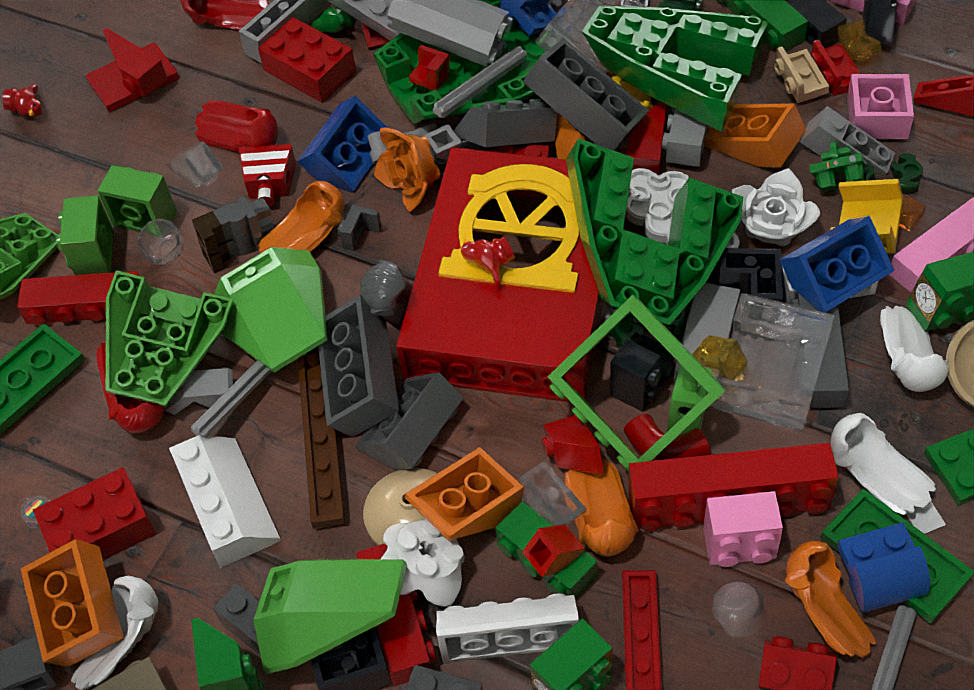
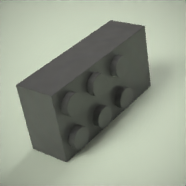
M564 38L539 57L523 80V83L547 102L556 113L561 114L573 124L577 131H581L594 144L613 151L633 132L649 111Z
M362 295L356 296L325 316L327 341L318 346L327 426L351 437H355L399 411L387 322L382 316L371 314V309L365 303Z

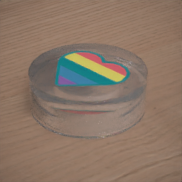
M31 496L21 505L20 516L28 527L40 528L32 509L49 502L50 500L46 496Z

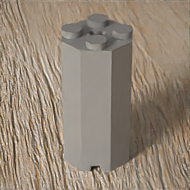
M392 0L387 19L391 21L387 23V27L488 67L496 61V58L499 59L505 47L502 39L505 33H509L514 19L509 17L508 11L480 0Z

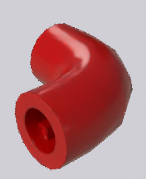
M642 414L633 418L625 425L623 430L631 445L641 456L665 434L658 428L649 414ZM695 428L678 435L652 461L711 455V450L702 431L699 428Z

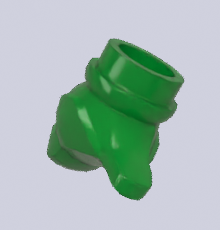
M331 7L326 9L319 18L312 22V27L322 33L335 34L343 31V28L351 27L352 24L356 23V18L339 7Z

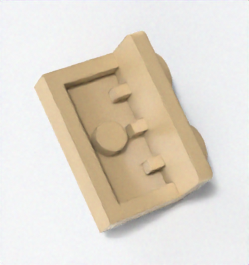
M783 47L777 48L776 59L773 61L774 69L777 75L783 77L788 94H792L797 103L829 93V85L807 49L787 55Z

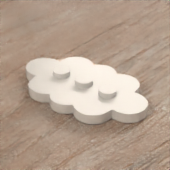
M633 169L626 206V218L636 225L644 226V231L648 238L668 245L674 197L688 180L689 176L678 171H668L657 175L648 169ZM733 233L726 248L739 247V239L735 233Z

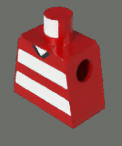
M292 144L239 148L243 180L249 198L259 199L263 197L270 207L274 204V197H285L289 194L296 167Z

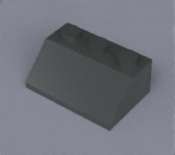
M530 99L529 103L508 100L506 105H500L497 102H483L482 107L470 108L454 129V133L459 138L483 147L555 141L557 113L543 99Z
M440 372L406 378L396 391L399 411L370 427L355 445V448L394 470L413 469L418 466L424 458V451L440 437L441 428L456 415L458 411L457 406L463 399Z

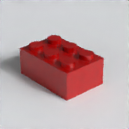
M294 17L258 47L265 72L321 103L329 98L357 71L352 48Z
M124 467L32 509L49 552L77 539L99 546L104 560L156 534Z

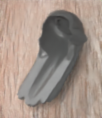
M379 260V264L370 267L363 275L360 283V292L365 303L370 307L371 314L382 316L387 323L401 331L413 284L402 277V271L399 266L390 261Z

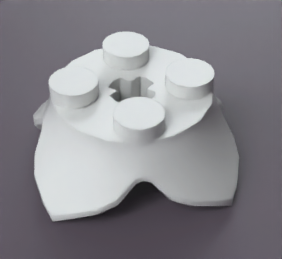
M789 168L766 178L759 189H755L751 185H742L732 189V193L743 196L741 221L746 227V235L765 243L786 246L791 242L792 238L808 229L820 216V210L816 204L811 201H803L802 185Z
M427 519L399 523L387 528L383 535V543L387 545V550L381 559H404L407 563L400 595L421 590L425 598L431 603L450 607L461 588V565L465 558L457 540L449 541Z

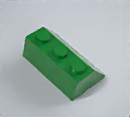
M199 618L191 619L200 690H266L264 682L259 679L257 668H253L250 655H244L238 642Z

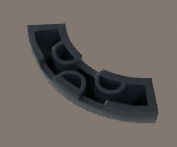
M864 0L863 38L876 43L893 44L897 0Z

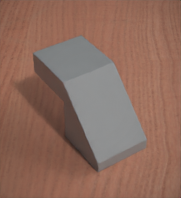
M448 124L424 135L428 138L431 150L436 157L448 160L451 147L489 151L488 147H483L457 137Z
M222 368L193 371L168 406L165 407V411L175 415L192 402H197L210 408L233 385L232 370Z

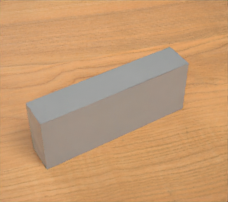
M705 283L694 296L682 345L705 368L713 370L712 376L719 382L739 303L740 289ZM678 361L674 372V382H676L681 365Z

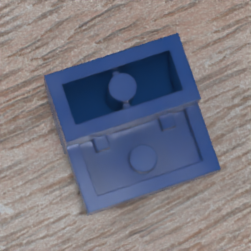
M500 0L501 9L508 11L509 17L513 18V21H518L520 28L529 36L557 30L564 23L548 3L550 0Z
M903 522L838 540L837 548L850 575L849 585L862 613L928 594L930 576L925 556L920 546L915 547Z

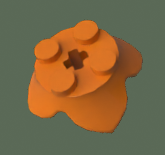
M380 128V138L386 145L385 148L387 150L380 154L373 177L389 188L403 189L401 192L403 194V203L408 211L411 212L420 204L427 189L433 185L435 180L440 178V170L434 163L430 152V142L425 136L418 137L416 135L403 134L390 128Z

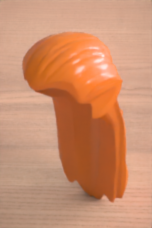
M316 181L310 184L304 190V194L296 200L295 207L286 218L260 241L258 251L262 253L270 247L307 250L309 252L314 250L343 219L344 198L340 190L325 181Z
M602 459L604 473L594 474L569 469L565 473V484L578 529L579 542L587 544L589 549L600 556L610 557L625 551L634 541L635 534L639 533V530L630 511L617 468L613 463H608L606 459Z
M822 541L802 543L790 554L787 560L785 582L792 588L794 594L802 600L810 619L834 651L842 655L848 654L851 657L854 655L861 658L865 657L871 652L870 644H876V639L844 596L840 585L842 572L836 567V557L827 543Z

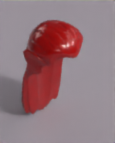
M180 0L184 12L194 23L204 24L207 22L238 31L268 6L266 2L269 1Z
M209 100L207 104L202 105L204 111L197 114L195 118V125L198 128L195 131L197 140L211 146L239 152V148L275 145L278 139V124L269 109Z
M101 343V346L97 348L96 358L104 396L109 407V420H115L128 433L136 434L151 430L162 420L165 407L106 392V343Z

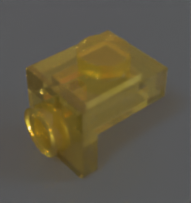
M857 19L838 27L839 43L843 45L848 55L856 61L868 60L871 58V55L881 52L880 41L866 35L864 20Z
M708 335L692 353L704 367L718 369L724 381L732 383L748 364L737 340Z

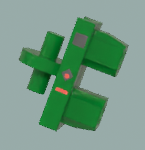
M837 141L830 142L831 151L821 153L823 162L809 165L810 173L816 178L823 192L837 188L835 175L845 173L847 182L864 181V168L868 167L867 160L863 158L861 152L852 154L850 146L839 148Z

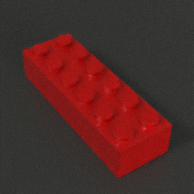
M829 442L629 463L628 497L630 510L638 529L654 531L665 526L675 525L676 527L684 528L694 523H703L707 498L775 491L781 517H787L793 513L808 512L810 514L822 513L831 508L839 477Z

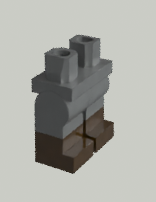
M245 196L236 199L237 203L227 204L192 219L202 254L214 274L225 269L223 262L238 255H247L255 248L258 251L260 241L274 229L273 223L268 217L271 215L270 208L263 197L249 203Z

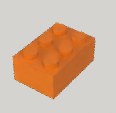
M75 539L20 568L43 663L69 667L124 639L99 546Z

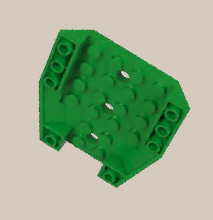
M480 0L501 9L500 0ZM513 21L509 33H505L502 39L505 47L501 57L515 47L521 46L523 50L527 51L526 60L444 118H439L437 114L433 113L434 103L473 77L470 74H465V72L470 70L481 72L486 66L403 33H400L374 52V57L389 94L412 123L416 124L466 115L471 107H482L483 102H497L500 105H506L508 100L522 101L536 95L534 91L523 83V80L539 57L547 52L548 49L535 35L529 36L520 28L518 21ZM421 45L449 54L450 75L437 91L409 81V75L419 64L418 48Z

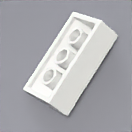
M198 435L169 448L220 568L281 541L235 438L215 436L203 438Z
M557 593L549 595L547 598L536 600L524 597L515 599L511 603L484 602L477 607L469 608L450 606L444 611H437L436 633L443 663L543 652L578 623L579 618L574 595L566 596L565 594Z

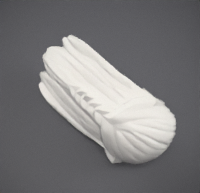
M886 306V309H882L880 325L883 329V337L888 355L892 358L891 370L900 379L903 386L915 392H924L941 385L948 376L949 365L947 360H943L942 356L934 354L928 331H924L914 315L902 306H895L893 309Z
M864 413L847 415L841 419L831 435V448L835 464L846 467L867 491L896 513L905 515L907 512L914 513V507L926 508L931 502L929 491H935L936 489L934 487L935 483L929 476L896 451L885 439L886 434L878 430L875 422Z
M124 576L114 581V587L111 589L124 639L100 650L83 661L71 679V682L76 683L75 687L78 690H88L105 680L114 671L116 665L126 658L127 654L131 653L132 648L142 639L143 635L150 631L155 614L158 611V598L153 588L141 578Z

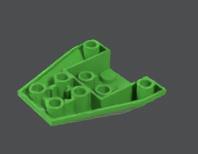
M26 213L0 219V300L13 294L21 286L22 279H28L58 248L57 234Z
M270 247L220 278L215 295L231 298L234 301L225 329L221 335L274 373L327 341L322 271L309 251Z
M116 270L106 296V392L167 407L225 329L234 302L233 299L203 292L201 299L151 287L145 277Z
M314 559L296 561L271 568L253 620L263 670L269 674L297 667L394 617L407 566L404 559Z

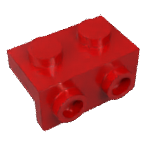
M772 636V641L764 640L758 687L774 690H832L837 657L834 652L829 651L828 645L808 642L807 647L793 645V639L782 636Z

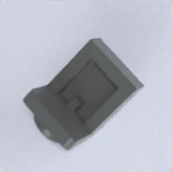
M351 206L346 219L341 220L338 228V235L341 236L343 249L354 251L364 230L380 232L382 226L379 212L369 207Z

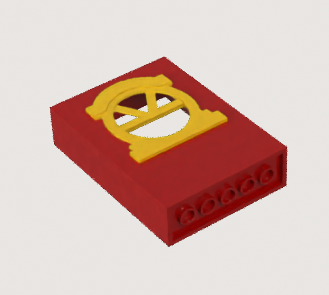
M451 147L396 346L403 380L440 372L453 387L570 402L567 397L562 400L552 391L550 385L553 382L548 376L599 328L598 324L600 323L604 300L600 297L580 238L566 160ZM507 195L542 198L545 200L520 223ZM496 199L506 222L478 219L476 216L488 201ZM554 206L560 207L566 222L565 228L535 225ZM473 231L562 241L558 249L550 257L536 265L525 268L501 266L499 273L501 285L498 286L495 285L490 273L476 263L467 261L461 255V247L464 244V240L467 239L474 242ZM595 347L564 376L584 399L586 398Z

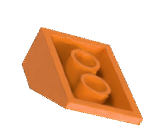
M735 104L722 131L711 126L708 127L704 146L756 167H781L805 133L806 128L795 104Z
M479 447L407 492L405 499L450 541L495 528L521 503L524 487Z

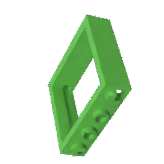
M634 295L622 304L548 376L553 382L550 385L552 391L562 400L565 397L569 399L575 406L572 409L573 413L584 424L589 421L597 429L594 435L604 446L608 448L612 445L618 451L617 459L628 471L629 463L652 461L726 391L707 369ZM629 313H632L708 392L701 401L640 458L564 378Z

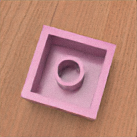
M851 74L847 95L849 121L875 139H908L914 118L909 74Z
M775 491L707 498L703 531L710 565L719 564L722 567L736 565L738 562L753 561L754 563H766L771 559L777 558L783 526Z

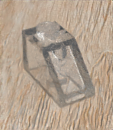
M204 141L185 149L167 163L171 170L193 187L203 184L205 187L210 186L219 179L217 173L224 169Z
M543 461L519 477L518 482L524 487L522 501L553 526L568 525L586 512L587 508L546 461Z

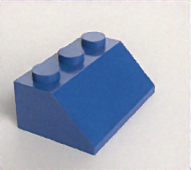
M353 96L338 104L297 162L316 180L325 181L337 188L353 192L373 164L369 153L372 150L367 136L380 131V128L388 127L359 98Z
M870 216L849 219L779 259L792 288L821 313L829 311L894 272Z

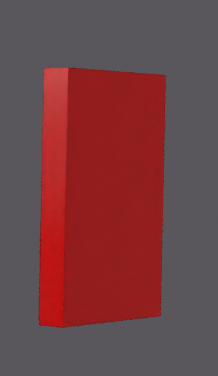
M156 42L142 47L143 50L161 60L167 77L155 90L179 79L178 72ZM115 61L85 75L87 82L108 112L114 111L142 97L136 92H130L124 86L122 75Z

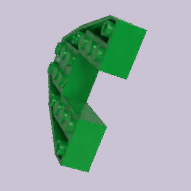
M598 6L582 29V33L604 68L645 94L722 131L736 103L742 74L750 75L762 51L768 22L762 21L755 16L671 8Z
M578 138L566 157V164L580 238L600 297L611 306L619 308L634 295L660 322L671 325L706 283L739 225L742 216L743 196L688 178L674 197L668 245L624 230L623 226L634 158Z

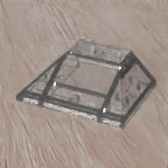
M742 293L734 316L733 333L720 376L715 378L726 391L709 408L803 432L835 315Z

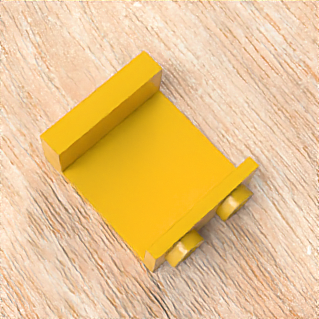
M899 179L839 182L838 187L843 200L839 225L849 219L870 216L886 253H895L904 199Z

